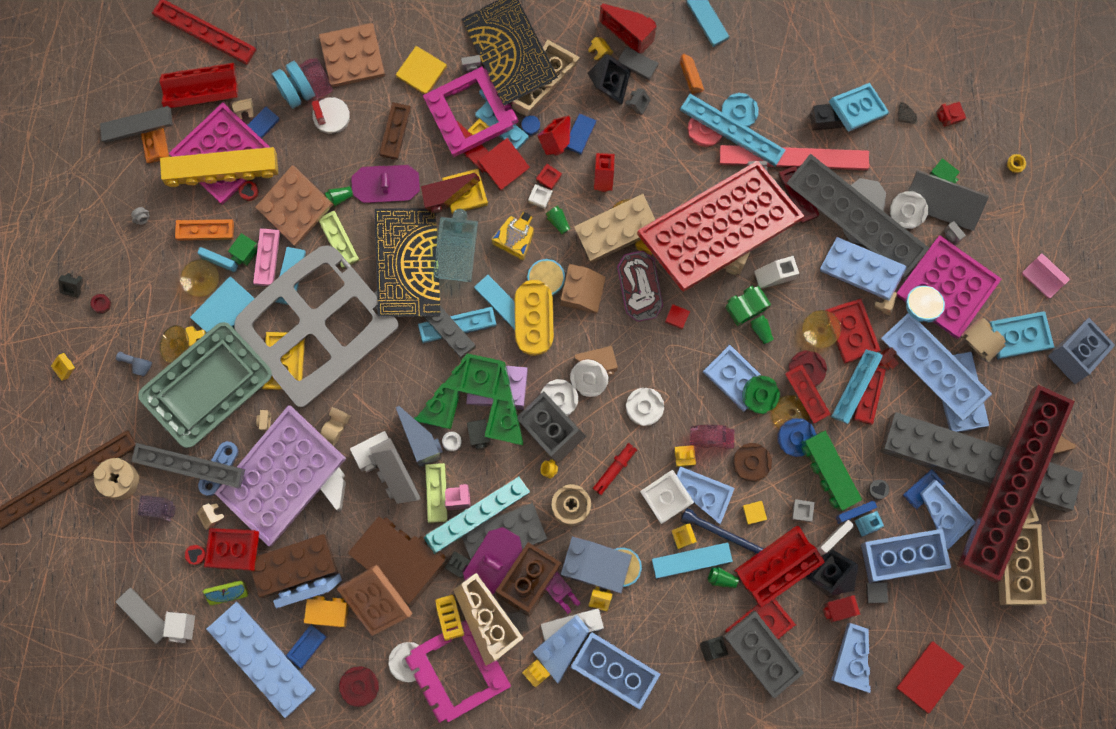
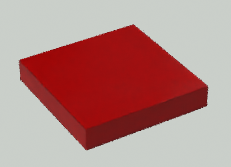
M508 138L478 160L499 190H502L530 168Z

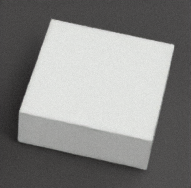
M535 184L528 203L546 209L552 195V190Z

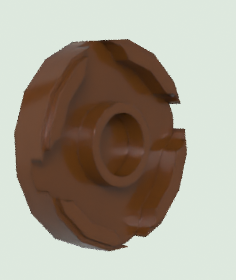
M745 444L734 455V470L740 478L746 481L755 482L762 480L771 470V455L760 444Z

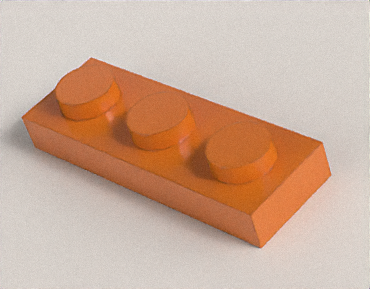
M233 219L176 220L175 239L177 241L234 240Z

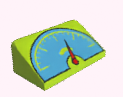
M237 581L203 590L209 605H216L248 596L246 582Z

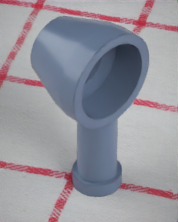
M118 352L116 355L117 361L132 364L133 373L141 376L147 374L153 363L126 355L123 352Z

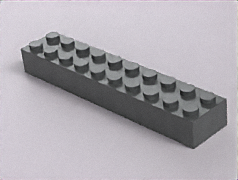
M895 412L890 416L880 452L990 488L1006 448ZM1050 462L1034 503L1065 513L1074 510L1083 473Z

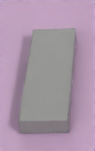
M129 588L116 603L155 644H158L164 638L165 622L132 588Z

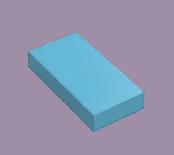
M202 247L197 252L201 259L229 271L236 272L238 268L235 261Z

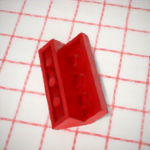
M234 63L165 73L160 76L159 82L163 93V107L174 108L238 97Z
M795 526L734 571L743 586L762 608L825 562L817 548L809 543L801 528Z

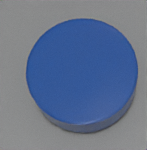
M532 115L526 116L522 120V130L527 135L538 133L540 129L539 119Z

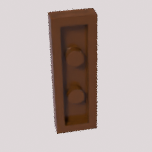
M392 102L379 153L381 157L399 159L411 106Z

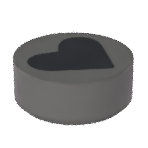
M875 480L869 485V494L874 499H883L889 493V486L884 480Z

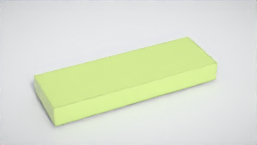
M335 211L324 215L319 220V223L331 247L338 250L350 265L360 261ZM340 262L342 269L345 268L343 263Z
M445 463L425 464L428 523L447 522Z

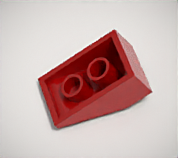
M604 3L600 6L599 22L629 48L642 54L654 42L657 26L650 17L647 18L643 14Z

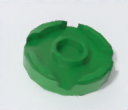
M758 375L746 382L742 398L747 409L754 413L765 414L776 407L779 402L780 391L775 380L768 376Z

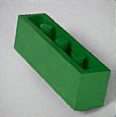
M826 430L820 431L801 442L803 445L801 449L806 457L809 456L812 462L810 466L813 472L819 475L821 479L820 485L825 492H828L830 496L829 502L834 509L843 511L862 500Z

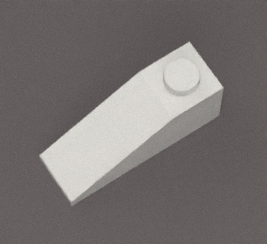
M599 609L541 624L544 640L549 639L576 615L590 630L589 632L603 629Z

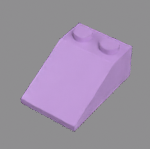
M506 366L515 408L524 410L528 370L525 367ZM467 394L466 404L492 407L493 399Z

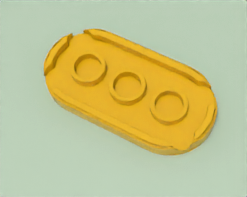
M529 280L524 282L515 293V339L517 346L522 352L536 356L548 351L553 343V296L549 287L543 282Z

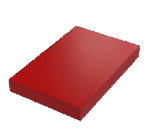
M861 298L825 310L844 364L861 359L866 349L878 353L881 352Z
M209 528L204 567L254 571L260 531Z
M773 599L762 608L758 604L728 627L725 632L730 631L753 610L757 612L777 639L782 637L796 624L777 600Z
M931 641L897 685L896 689L929 714L965 666L935 642Z

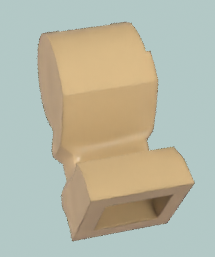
M332 407L329 414L331 419L322 427L321 435L335 446L341 433L344 431L343 427L348 423L351 415Z

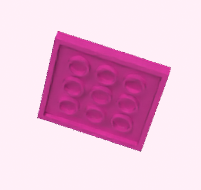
M222 103L169 152V155L175 157L271 147ZM240 178L232 182L219 180L211 184L206 182L198 183L223 205L248 180Z
M939 235L898 290L897 297L906 302L908 294L918 286H929L939 291L944 299L945 306L943 313L933 322L956 339H959L1002 279Z

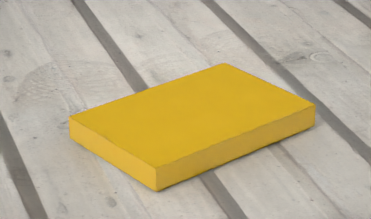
M266 332L265 343L271 347L287 333ZM305 338L280 359L297 381L303 379ZM272 376L262 387L263 390H283Z

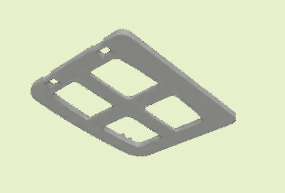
M331 246L319 247L288 269L250 302L235 320L236 332L270 367L272 377L299 407H305L393 334L399 325L394 316L378 317L373 310L378 306L377 296L340 252ZM340 262L347 268L343 273L336 267ZM329 264L344 281V286L318 308L311 309L294 289V285L322 265ZM283 297L299 316L300 322L273 346L269 347L254 330L253 324L274 302ZM357 297L372 314L373 319L355 339L344 347L329 331L325 322L350 299ZM312 334L330 353L331 359L301 381H297L280 359L306 336Z

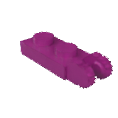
M556 572L547 588V592L569 614L571 610L562 600L566 595L571 598V601L577 607L581 603L571 592V588L559 573Z

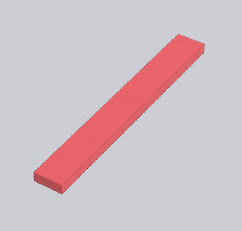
M720 145V165L747 166L748 161H764L741 146ZM784 148L785 152L776 167L791 168L796 166L799 168L811 153L830 169L868 170L869 151ZM767 162V167H775Z

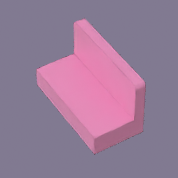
M1040 254L1022 272V275L1048 299L1070 280L1043 254Z

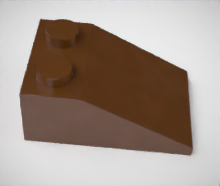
M528 542L496 589V596L530 617L558 571L561 562Z

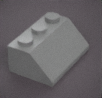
M391 438L369 448L371 455L368 457L373 466H378L380 471L377 474L381 482L386 481L389 487L386 489V492L390 499L394 498L397 504L421 499Z

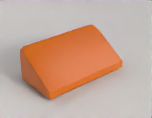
M682 54L680 65L691 94L704 91L693 58Z
M164 128L141 134L146 163L158 162L160 158L169 157Z

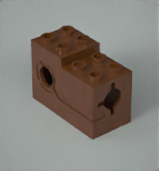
M378 516L348 554L367 570L377 565L400 597L410 606H413L446 566V556L441 551L434 554L424 537L420 536L417 538L414 535L411 539L401 529L396 531L394 529L396 525L387 517L382 519Z

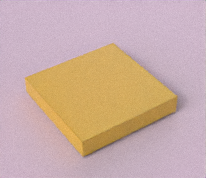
M415 46L396 73V77L421 93L426 94L431 91L447 68V64Z
M478 169L442 178V180H447L471 173H476L480 178V182L450 206L452 214L488 205Z

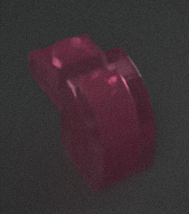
M317 58L308 59L300 65L316 98H320L333 91Z
M723 425L691 426L690 446L734 449L735 430L726 428Z

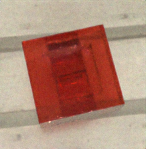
M893 347L885 348L880 353L883 357L878 366H885L889 370L890 368L894 369L899 364L893 357L897 353Z

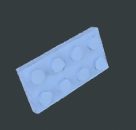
M838 237L835 239L820 267L821 272L890 301L906 270V266Z
M972 352L953 355L978 380ZM943 402L949 430L963 432L989 426L984 403L962 421Z

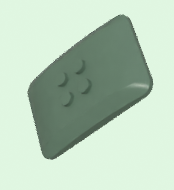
M221 322L142 387L138 397L141 403L181 446L191 448L259 391L271 379L272 372L270 367L231 325Z

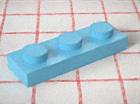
M488 101L475 113V117L480 118L489 127L498 123ZM514 124L513 129L499 135L502 140L508 138L516 150H518L529 139V136Z

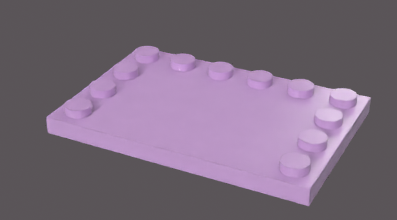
M287 406L237 466L238 468L245 469L241 488L222 484L214 494L251 530L260 531L259 538L270 547L278 540L346 458L292 406Z

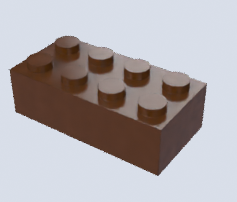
M325 534L256 556L254 571H251L260 598H266L284 590L293 589L303 584L338 574L328 537Z

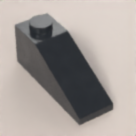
M830 104L813 105L810 112L812 131L845 128Z

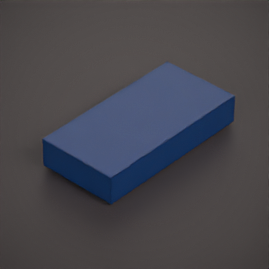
M265 107L247 126L262 139L280 118Z
M579 113L570 132V144L566 149L582 155L596 120Z
M932 469L903 494L915 509H918L924 503L920 493L933 480H937L941 486L945 484Z
M871 501L836 516V521L840 524L876 509L877 505L875 501Z
M311 624L286 657L302 669L327 636Z

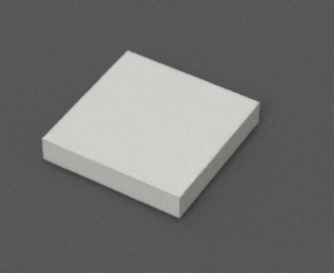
M673 470L640 491L661 524L694 503Z
M849 520L842 523L817 548L820 555L827 553L853 527Z

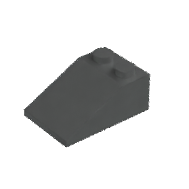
M544 391L517 416L518 421L558 463L587 437Z

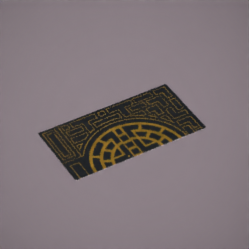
M497 0L462 18L503 105L558 78L519 0Z
M375 208L378 317L441 316L436 213L429 212L426 208Z

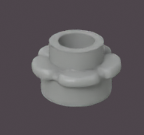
M143 207L136 208L131 214L133 223L140 225L145 224L150 216L149 211Z

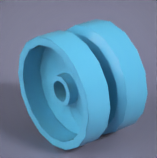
M292 61L286 65L289 77L281 69H278L271 75L282 97L294 109L301 105L298 92L306 101L313 98L315 93L295 61Z

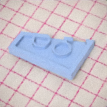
M847 623L832 681L871 693L869 686L870 667H868L869 631L867 628Z

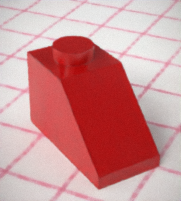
M570 116L554 119L537 135L546 155H559L570 144Z
M596 153L594 190L601 192L613 191L615 154Z
M855 595L825 603V608H823L825 618L829 619L830 623L860 615Z

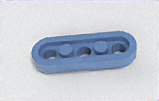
M229 441L223 442L218 447L211 461L232 466L238 456L237 446ZM228 449L232 450L231 455H226ZM200 479L198 488L202 494L213 496L222 484ZM212 483V489L207 490V485Z

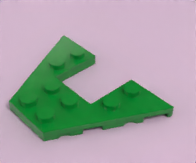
M467 353L461 360L460 365L456 366L451 372L452 374L447 381L442 383L437 389L433 398L428 400L424 409L417 417H414L420 423L451 429L460 392L493 399L484 437L523 446L506 364L501 360Z

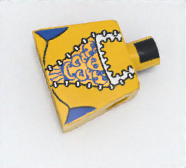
M526 212L522 213L519 220L510 216L493 236L492 244L524 261L534 234V228L529 226L533 217Z

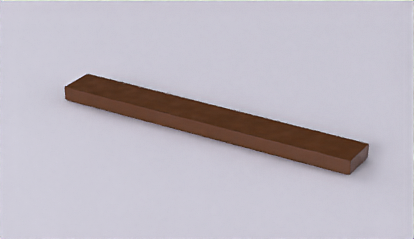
M124 431L1 505L0 529H4L90 477L102 462L112 458H121L133 451L136 441L130 431Z

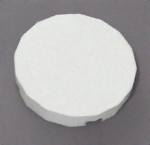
M335 97L320 100L319 104L326 124H318L313 110V120L316 127L326 134L342 132L350 121V112L347 105Z
M905 191L893 199L890 205V215L892 219L905 229H913L925 221L928 215V205L919 193Z
M587 359L578 362L570 373V380L572 386L580 391V394L595 397L600 395L607 387L608 374L601 364Z
M556 379L547 383L541 393L544 391L569 416L574 412L578 404L576 388L565 380Z
M639 388L628 397L626 412L630 420L635 424L650 426L658 422L663 415L664 401L661 395L654 389Z
M405 642L397 645L392 650L389 656V668L396 679L402 682L416 681L413 674L420 670L416 668L411 671L405 658L411 655L410 651L420 645L414 642Z

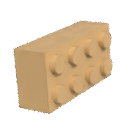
M641 194L574 227L590 261L593 263L640 241L641 239L637 235V231L653 222L655 218L644 194Z
M1024 524L1003 577L998 582L1000 605L1046 604L1041 524Z

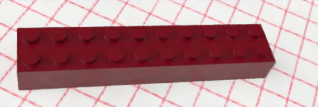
M1040 385L1031 389L957 566L993 583L1001 581L1075 401Z

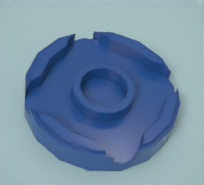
M803 419L785 421L777 434L778 444L786 454L793 457H802L804 453L801 449L803 446L801 442L815 435V429Z

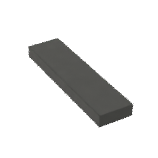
M168 106L100 123L101 138L104 143L173 126L171 108Z

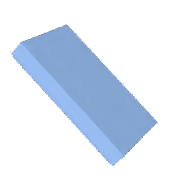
M731 345L703 371L743 412L747 410L742 398L743 388L748 380L761 374Z

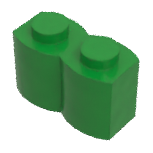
M750 286L743 291V295L739 297L735 295L727 300L728 304L725 308L737 327L770 308L771 303L760 286L755 288Z

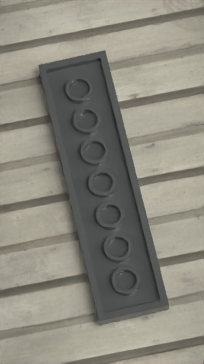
M811 153L786 183L869 250L905 265L906 270L903 277H906L929 249L928 246Z

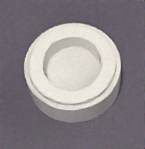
M448 432L443 436L442 444L447 451L454 452L461 447L462 440L456 432Z

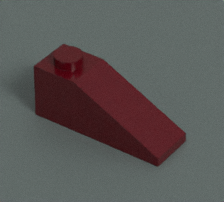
M471 173L421 186L425 208L432 213L442 212V209L451 206L480 182V178L476 173Z

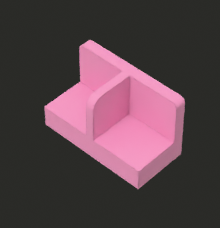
M468 484L445 490V507L447 510H460L471 507Z

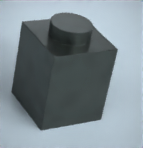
M486 419L467 422L472 448L482 450L486 449L487 445H491L490 438L484 437L487 428Z

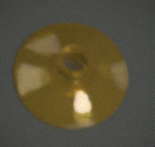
M202 259L194 260L188 263L182 270L180 277L181 285L192 296H206L217 287L219 274L211 262ZM200 277H204V281L202 283L198 282V279Z
M818 310L810 313L805 318L802 332L805 340L810 345L817 348H826L838 340L841 333V325L838 318L831 312ZM820 327L825 330L822 334L817 331Z
M177 325L169 327L164 332L160 341L161 356L168 363H172L189 347L187 331Z
M786 395L779 398L776 407L771 411L773 423L778 429H780L785 421L790 419H803L807 422L810 419L801 400L794 395ZM794 410L795 415L790 416L788 411Z

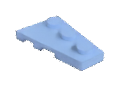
M679 467L677 477L694 503L721 524L735 488Z
M933 480L920 493L937 530L943 529L947 549L975 524L971 516L937 480Z
M340 573L319 579L311 584H303L293 591H290V589L284 590L279 593V597L273 602L275 607L279 608L329 592L342 581Z
M578 615L573 617L533 651L557 683L563 678L566 669L571 664L573 657L590 631Z

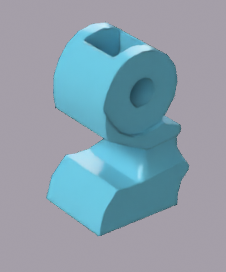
M878 511L855 520L861 536H866L884 527Z

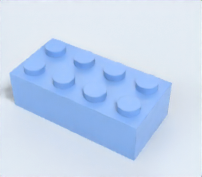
M943 529L874 540L861 544L869 583L951 568Z
M592 632L570 667L639 710L660 676L655 670Z

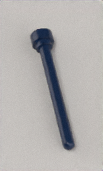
M689 508L685 509L680 522L684 524L689 523L692 525L693 523L756 554L764 549L697 517L693 513L694 511Z

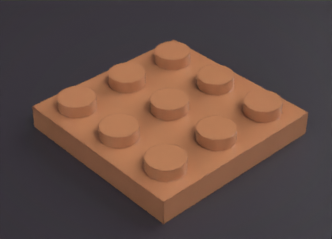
M373 23L319 34L331 88L385 76Z
M291 166L256 208L294 246H297L334 204L295 166Z
M377 565L337 588L372 636L407 619L412 614L407 604Z

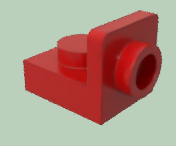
M960 101L947 106L946 104H941L937 110L938 120L942 122L944 127L966 119Z

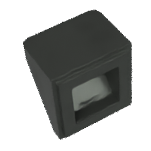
M723 636L700 642L706 662L729 655Z

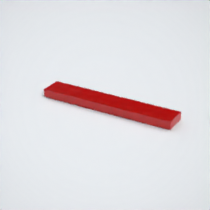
M160 0L152 12L153 16L246 65H248L256 52V48L166 0Z

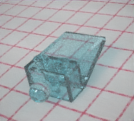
M456 209L453 212V218L440 217L433 278L471 282L478 221L467 220V212L464 209Z

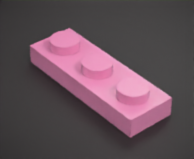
M260 229L254 285L269 286L274 282L280 238L279 230Z

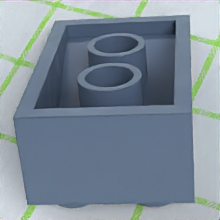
M1087 318L1048 357L1076 384L1097 367L1113 349L1115 344L1090 318Z
M400 406L396 407L419 467L441 459L440 453L443 451L438 438L434 440L432 434Z
M572 537L561 575L568 579L622 593L632 555L591 541Z

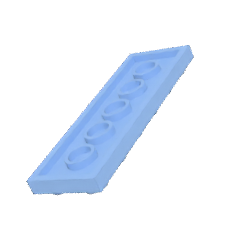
M909 313L881 338L962 421L969 417L992 395L980 381L919 321L911 317Z
M239 602L234 603L207 628L211 635L284 718H287L316 691Z

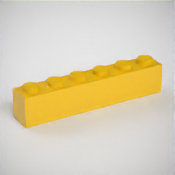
M274 147L160 158L161 180L169 187H177L179 184L197 185L198 182L211 184L219 180L232 182L240 178L252 180L254 177L261 176L263 178H272L273 175H278L277 153Z

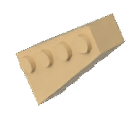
M547 40L543 49L558 78L514 100L511 109L525 117L529 116L574 69L580 57Z
M474 574L453 590L486 666L496 661L523 639L477 574Z

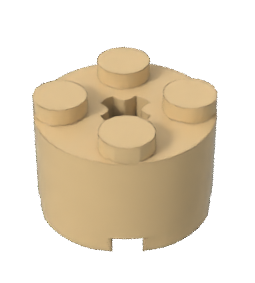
M982 317L980 320L977 319L961 336L964 340L969 341L968 344L989 362L1006 346L1004 344L1006 341L998 331L994 333L991 330V325Z
M119 458L108 459L102 462L94 471V483L101 494L111 499L124 500L135 493L139 482V474L135 467Z
M565 485L552 498V513L555 519L563 525L577 526L583 523L590 513L591 499L587 492L578 485ZM570 501H573V504L577 506L573 507V510H569V507L566 506Z

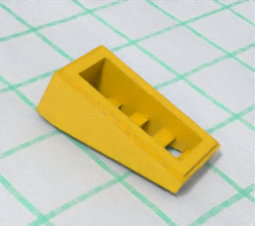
M454 595L436 599V608L445 641L464 636ZM454 611V613L443 616V614ZM456 619V621L445 624V622ZM458 626V629L447 632V629Z

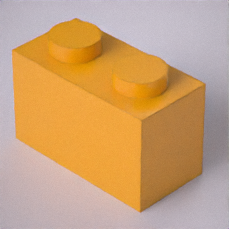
M314 596L313 599H307L304 623L346 628L349 605L344 603V599L332 598V601H324L325 597Z

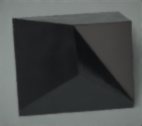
M605 54L588 72V75L596 89L618 104H623L631 70L609 54Z
M830 549L822 557L825 563L806 576L807 580L830 598L833 595L855 590L858 564Z

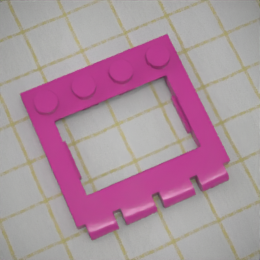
M483 66L423 95L453 157L513 129V125L519 121L515 112L511 109L510 103L503 105L486 68L484 69ZM478 82L498 123L465 139L445 97L451 94L454 95Z
M466 620L461 622L464 636L461 637L489 688L475 693L463 700L461 704L453 707L426 656L430 651H435L452 641V639L445 641L443 633L410 651L411 655L405 658L411 671L416 668L420 670L413 674L420 689L428 685L429 689L424 691L423 694L430 707L436 703L439 707L432 711L439 723L445 719L447 722H450L511 687L497 660L487 666L485 665ZM458 626L448 629L447 632L458 629Z

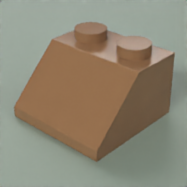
M569 264L561 297V306L597 314L606 277L589 268Z

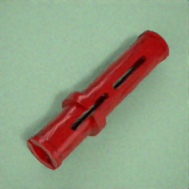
M627 443L622 452L614 457V462L592 489L602 496L623 467H627V462L638 450L635 447L633 448L630 443Z

